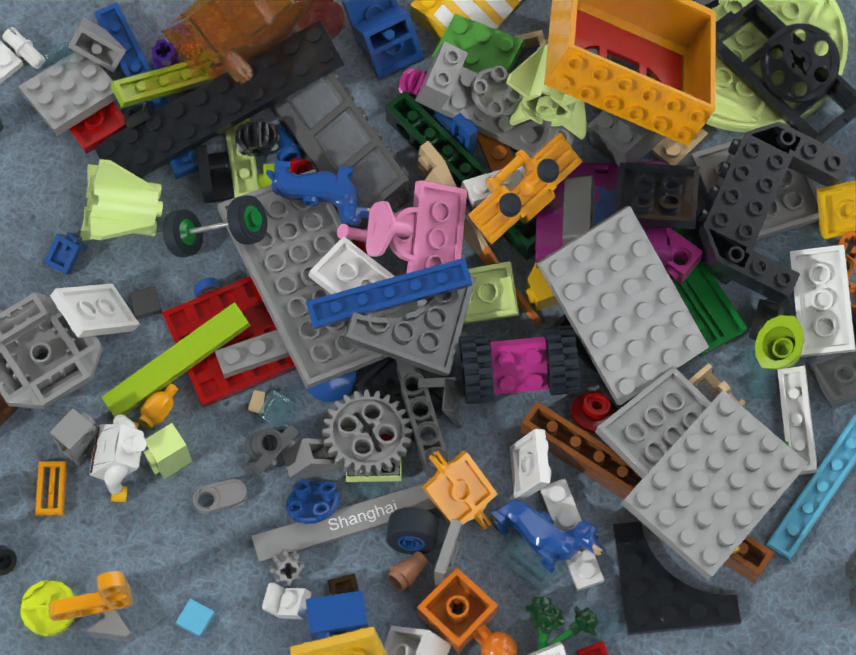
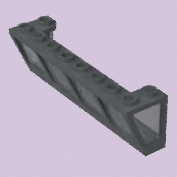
M298 24L293 25L268 48L301 31V28ZM336 71L329 73L269 107L281 126L286 129L300 146L302 156L311 163L316 172L329 171L337 175L339 166L353 167L352 180L350 181L357 189L358 206L372 208L376 202L387 201L393 212L410 202L409 192H411L409 180H411L408 171L404 166L400 167L397 164L395 153L391 147H385L382 143V136L375 126L371 127L369 125L365 111L362 107L357 108L354 104L352 93L347 87L343 88L339 83L340 78ZM369 219L362 220L360 225L355 228L364 229L368 227Z

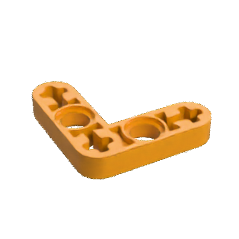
M122 572L103 573L97 576L99 592L59 599L49 603L50 619L61 621L126 608L133 604L131 588Z

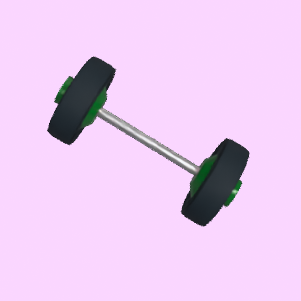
M251 195L240 196L231 201L227 211V222L202 227L193 212L187 209H179L170 212L165 217L162 230L163 238L168 250L177 257H189L196 254L202 246L203 232L229 227L231 234L239 243L245 245L260 242L266 235L267 215L261 202Z

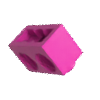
M666 228L667 245H672V261H667V267L664 268L672 281L682 284L700 263L703 251L673 229ZM681 259L686 264L677 265L674 263V260Z

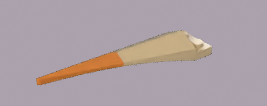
M429 141L421 145L416 163V170L426 182L456 187L447 164ZM466 207L463 231L464 240L486 266L498 264L499 261L478 227L468 214L470 212ZM515 286L519 306L534 324L539 326L543 323Z

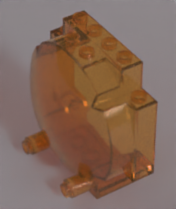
M197 0L161 32L174 45V49L193 72L204 69L213 80L228 71L235 82L239 81L242 85L254 75L251 72V66L246 60L267 51L284 39L303 19L314 0Z

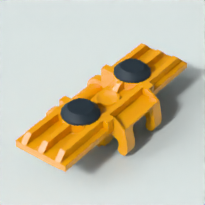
M558 133L531 158L525 151L520 149L515 153L516 157L494 177H488L485 180L492 193L468 215L490 244H493L519 219L523 223H527L556 197L553 190L557 188V185L582 163V160L562 133ZM519 167H524L523 180L515 187L507 189L505 185H501Z

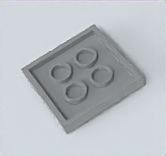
M76 51L18 86L24 97L56 136L117 99L111 89L113 80L99 64Z

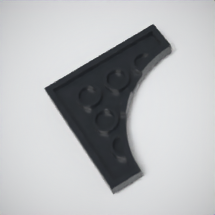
M641 521L613 524L627 635L738 625L741 623L737 594H713L683 583L668 572L652 553L646 541Z

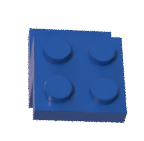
M341 0L358 46L368 54L375 75L379 79L424 58L410 15L397 4L396 0Z

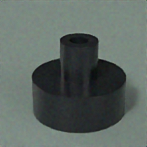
M0 545V576L10 573L17 563L15 552L5 545Z

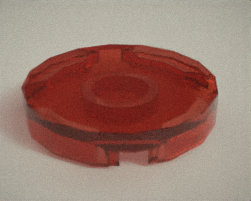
M304 0V3L300 7L298 6L295 11L294 21L303 30L321 20L332 40L344 28L345 15L341 5H338L334 0Z

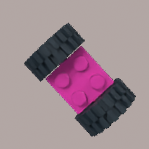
M572 325L543 328V337L490 342V345L487 333L460 336V360L466 404L494 402V395L548 390V388L551 396L579 393V361Z

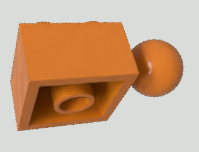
M457 567L417 607V616L439 637L450 643L451 648L458 654L475 639L481 644V655H517V644L509 634L505 632L493 633L486 627L498 614V605ZM452 608L456 610L463 608V613L460 615L453 614Z

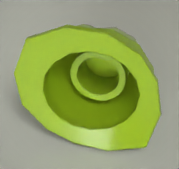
M779 315L768 320L759 331L755 342V356L762 368H788L794 366L800 360L804 344V330L796 317Z

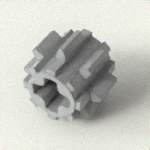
M283 548L282 554L272 555L275 562L269 566V570L271 573H276L274 579L277 583L284 580L290 586L295 578L297 580L302 579L299 571L305 568V564L303 561H298L299 554L297 551L289 554ZM286 563L291 564L288 567V571L283 570L285 568Z

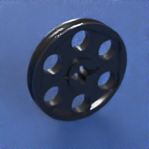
M791 24L778 30L767 41L761 55V73L767 87L778 97L797 103L809 102L824 95L834 84L840 68L839 51L834 40L824 30L810 24ZM797 30H803L806 33V39L802 44H795L793 41V35ZM826 41L829 46L828 52L823 56H819L815 51V47L819 42ZM780 44L784 48V54L781 58L774 59L771 54L772 48ZM796 56L806 60L803 62L804 70L799 67L795 68L794 65L797 64ZM826 67L829 71V77L826 81L819 82L816 78V72L818 69ZM781 70L785 75V79L781 84L775 85L772 81V75L775 71ZM798 82H804L807 85V92L799 97L794 93V87Z

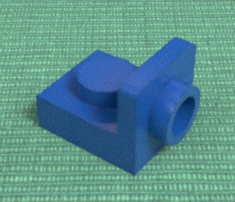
M68 232L67 235L56 234L43 263L65 275H70L80 252L86 251L88 246L82 243V238L74 233Z

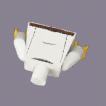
M117 415L113 420L114 424L97 426L89 475L105 481L111 493V502L126 503L127 486H122L121 481L139 467L141 451L146 448L144 433L138 430L139 423L132 422L125 415Z

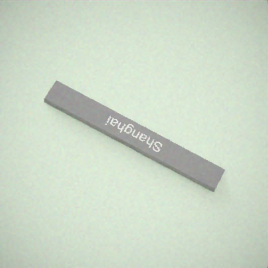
M423 483L338 509L328 519L319 523L302 524L295 522L253 535L252 539L259 563L262 564L272 561L273 554H282L283 548L289 554L295 551L301 552L388 525L391 513L397 509L415 507L432 512L438 510V508L423 490L422 486L425 484Z

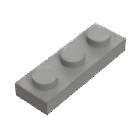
M278 330L215 351L224 379L290 356Z

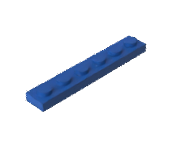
M465 258L308 300L306 305L314 330L350 320L353 312L361 315L376 313L472 286V281Z

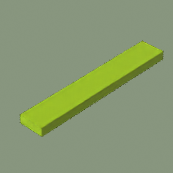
M234 302L102 396V399L114 417L128 414L146 401L153 393L166 387L246 330L251 324Z

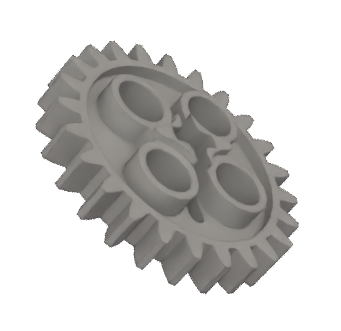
M365 390L363 397H360L359 393L354 391V399L344 395V404L335 401V410H328V417L330 419H324L323 426L326 429L322 430V437L327 438L324 440V447L330 448L328 450V457L336 456V466L344 462L345 472L353 467L355 468V476H358L361 470H365L366 477H369L371 470H375L376 474L380 476L382 467L390 472L392 468L391 462L398 466L400 465L401 459L399 456L406 457V448L411 446L409 437H412V429L408 428L410 426V419H404L406 409L397 411L399 401L390 404V395L380 399V392L377 391L374 397H371L368 390ZM368 413H375L379 417L375 419L367 418L365 415ZM354 414H357L360 417L361 422L358 420L356 416H354ZM350 425L355 429L351 432H346L342 427ZM386 434L390 435L393 439L384 441L380 436ZM374 445H375L381 452H377V451L375 450V448H374ZM364 447L367 448L369 452L366 454H360L356 451V449Z

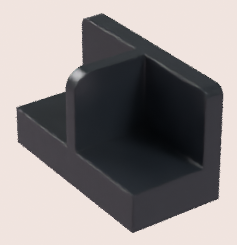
M206 145L196 146L204 203L235 198L228 151L208 154Z

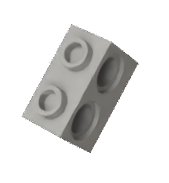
M73 408L50 431V434L58 449L79 466L93 452L97 428L94 426L95 421L83 411L79 414Z

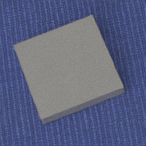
M451 520L434 570L435 586H438L451 573L462 540L461 521Z

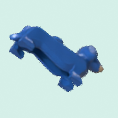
M275 160L274 172L271 170L266 172L267 176L272 180V190L276 195L286 199L302 200L303 204L307 206H317L319 202L333 203L338 208L341 223L347 224L352 228L359 226L362 220L369 219L371 208L357 205V189L350 181L352 180L353 167L339 166L337 175L329 171L297 175L290 172V162Z
M518 500L510 501L490 513L491 518L494 520L493 526L504 536L509 533L508 527L518 530L531 549L543 557L540 563L550 573L555 570V562L569 560L579 550L583 552L587 549L595 555H601L604 552V549L598 542L599 534L597 528L588 521H581L576 527L562 531L553 525L554 521L545 511L538 513L526 503Z

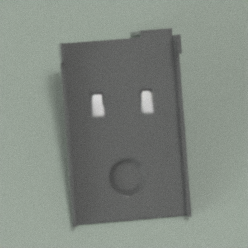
M456 377L419 379L418 388L444 387L442 411L457 428H462L458 422L460 397L465 396L452 381L457 380Z

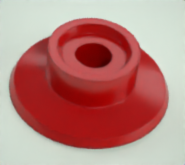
M598 392L581 394L570 405V415L575 424L591 433H596L597 427L617 412L611 406L610 400L604 394Z

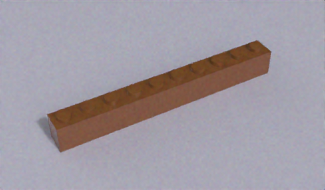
M536 401L521 422L520 434L526 436L534 429L545 430L546 440L549 445L548 452L623 500L642 480L612 448ZM747 535L739 545V552L730 555L724 562V565L756 584L775 552Z

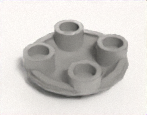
M495 66L494 68L480 71L473 79L471 86L472 98L476 106L483 113L492 117H505L511 114L518 107L519 101L523 97L506 84L509 73L503 66Z

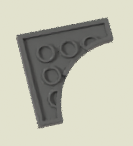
M470 276L472 286L437 295L425 306L402 317L388 319L387 317H371L353 312L348 323L344 341L447 377L450 374L476 277Z

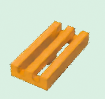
M66 461L38 462L36 516H64L67 477ZM45 468H50L47 508H43ZM56 468H60L58 506L54 508Z

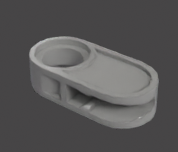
M229 479L198 488L193 495V503L198 512L213 514L243 505L248 497V491L241 480ZM204 494H210L214 497V503L209 507H203L199 504V499Z

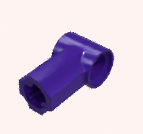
M166 39L157 40L155 46L151 48L155 70L180 63L177 48L167 42Z

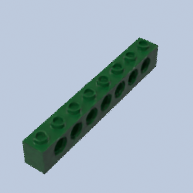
M406 91L386 105V121L418 153L420 146L429 141L445 160L457 188H461L463 180L488 173ZM534 217L527 223H523L519 219L502 235L526 260L536 253L537 220Z

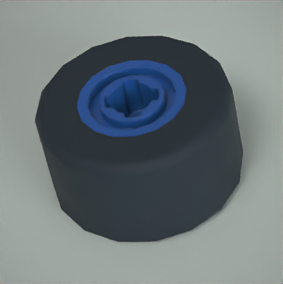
M405 507L397 509L391 513L389 518L387 543L392 549L403 554L413 555L416 551L427 554L434 550L437 544L438 519L431 512L420 508Z

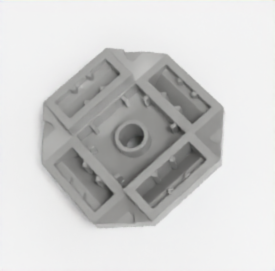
M34 292L0 313V393L8 406L45 409L92 380L103 347L96 336L78 338L71 330L62 313L57 309L52 298ZM48 353L45 359H37L39 354Z

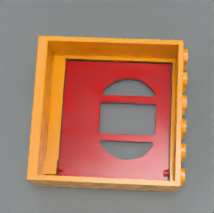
M552 0L544 85L689 146L715 111L716 11L692 0ZM588 49H596V50H597V54H594V53H592V52H590V51H587V50H588ZM607 54L635 65L637 72L608 60ZM647 72H648L654 79H652V78H650V77H647V76H646Z

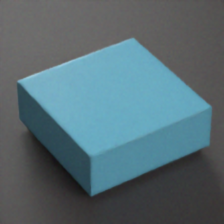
M189 599L177 619L176 625L201 638L215 612Z

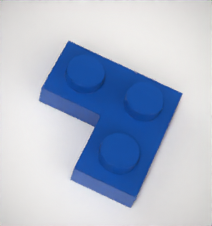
M439 112L435 113L433 119L474 157L478 134L475 123L465 118L461 113L453 118Z

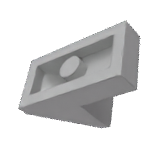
M116 610L97 613L99 619L102 620L87 630L89 635L95 638L129 643L134 640L131 632Z

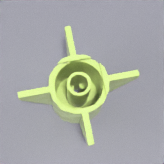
M548 44L543 45L508 76L506 84L523 96L518 107L512 113L509 123L513 126L531 119L536 123L542 124L543 120L552 122L551 126H564L578 138L584 139L587 132L585 103L544 85Z
M100 159L98 165L88 164V187L86 192L88 201L87 207H84V220L79 235L82 241L91 239L105 240L132 233L155 236L157 230V221L155 219L156 217H161L163 202L158 201L161 195V184L146 182L111 160Z

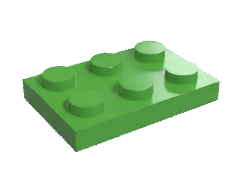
M455 14L432 58H434L445 41L468 52L463 67L477 74L484 69L494 68L495 66H503L510 73L525 44L524 40Z

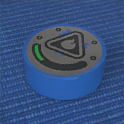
M210 277L199 281L193 291L196 298L220 289L221 286L216 278Z

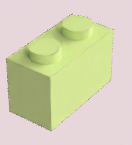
M172 423L145 439L147 450L143 451V454L155 475L160 472L162 477L166 479L192 463L187 445Z

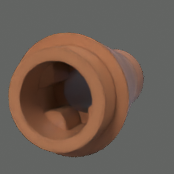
M416 551L412 556L391 567L390 572L387 574V579L400 592L404 589H410L423 568L428 564V560L421 552Z

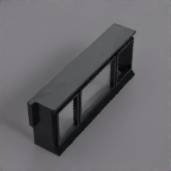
M752 0L734 14L730 11L716 22V56L791 128L824 143L856 117V90L839 74L832 87L824 95L815 100L803 102L793 110L782 98L775 95L767 87L766 83L750 69L751 66L761 59L765 45L742 61L723 43L749 22L768 39L778 30L787 26L760 0ZM794 33L793 41L795 44H802L804 41ZM780 44L775 45L772 48L773 50L777 47L782 53H784V48ZM796 56V66L804 70L803 62L806 60ZM822 67L817 70L816 78L819 82L826 81L829 77V71L826 67ZM828 95L844 112L817 133L801 115Z

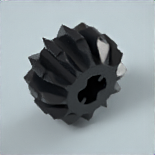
M265 121L247 122L238 126L236 130L235 144L237 145V150L242 155H248L249 157L268 156L269 154L276 153V150L279 148L280 134H278V128L272 123L267 124Z

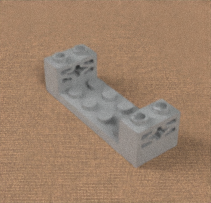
M444 41L431 62L415 101L450 118L461 113L465 118L475 123L479 132L518 151L521 149L531 157L558 133H562L570 146L572 145L575 135L564 126H551L552 122L543 120L542 124H539L531 119L512 126L509 123L512 113L505 117H492L483 113L476 106L471 92L473 79L477 73L463 67L468 52Z

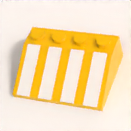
M414 0L410 4V15L412 21L441 40L455 14L497 30L522 0Z

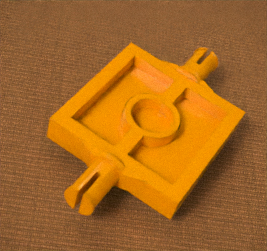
M439 451L432 453L433 455H430L429 459L438 471L422 488L447 522L450 524L451 520L455 519L461 521L463 526L467 521L475 519L482 530L487 529V525L491 526L492 523L483 513V510L498 493L470 455L462 451L453 460L446 463Z

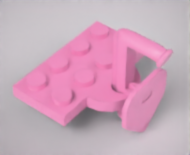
M421 180L416 181L413 207L404 208L393 214L389 202H376L369 213L368 230L352 228L347 224H341L337 229V236L339 239L344 236L347 239L366 242L367 254L373 257L383 255L389 245L391 250L400 259L408 261L407 273L461 259L467 189Z

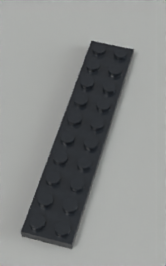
M319 20L153 112L150 119L130 129L126 127L108 137L94 149L99 159L111 160L132 174L142 178L345 64L324 25Z

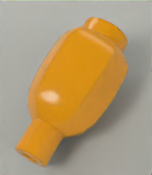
M170 383L164 391L153 393L140 408L141 416L138 421L150 430L154 426L160 425L173 408V397L177 393L178 388Z

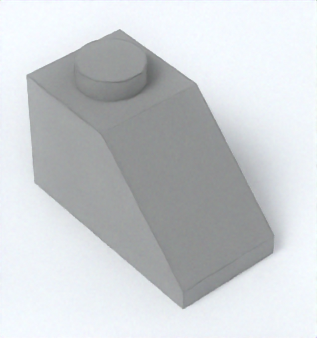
M84 17L68 45L72 50L111 72L115 71L126 52V49L105 29Z
M303 438L295 443L286 453L282 452L289 478H310L344 468L345 463L343 462L336 466V456L328 457V450L330 448L324 447L325 439Z

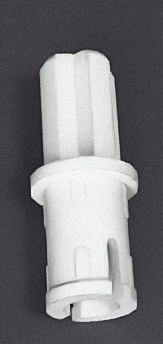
M11 27V31L7 29L4 32L3 40L15 50V54L18 57H23L36 69L42 67L45 63V58L33 47V43L30 40H26L14 27Z

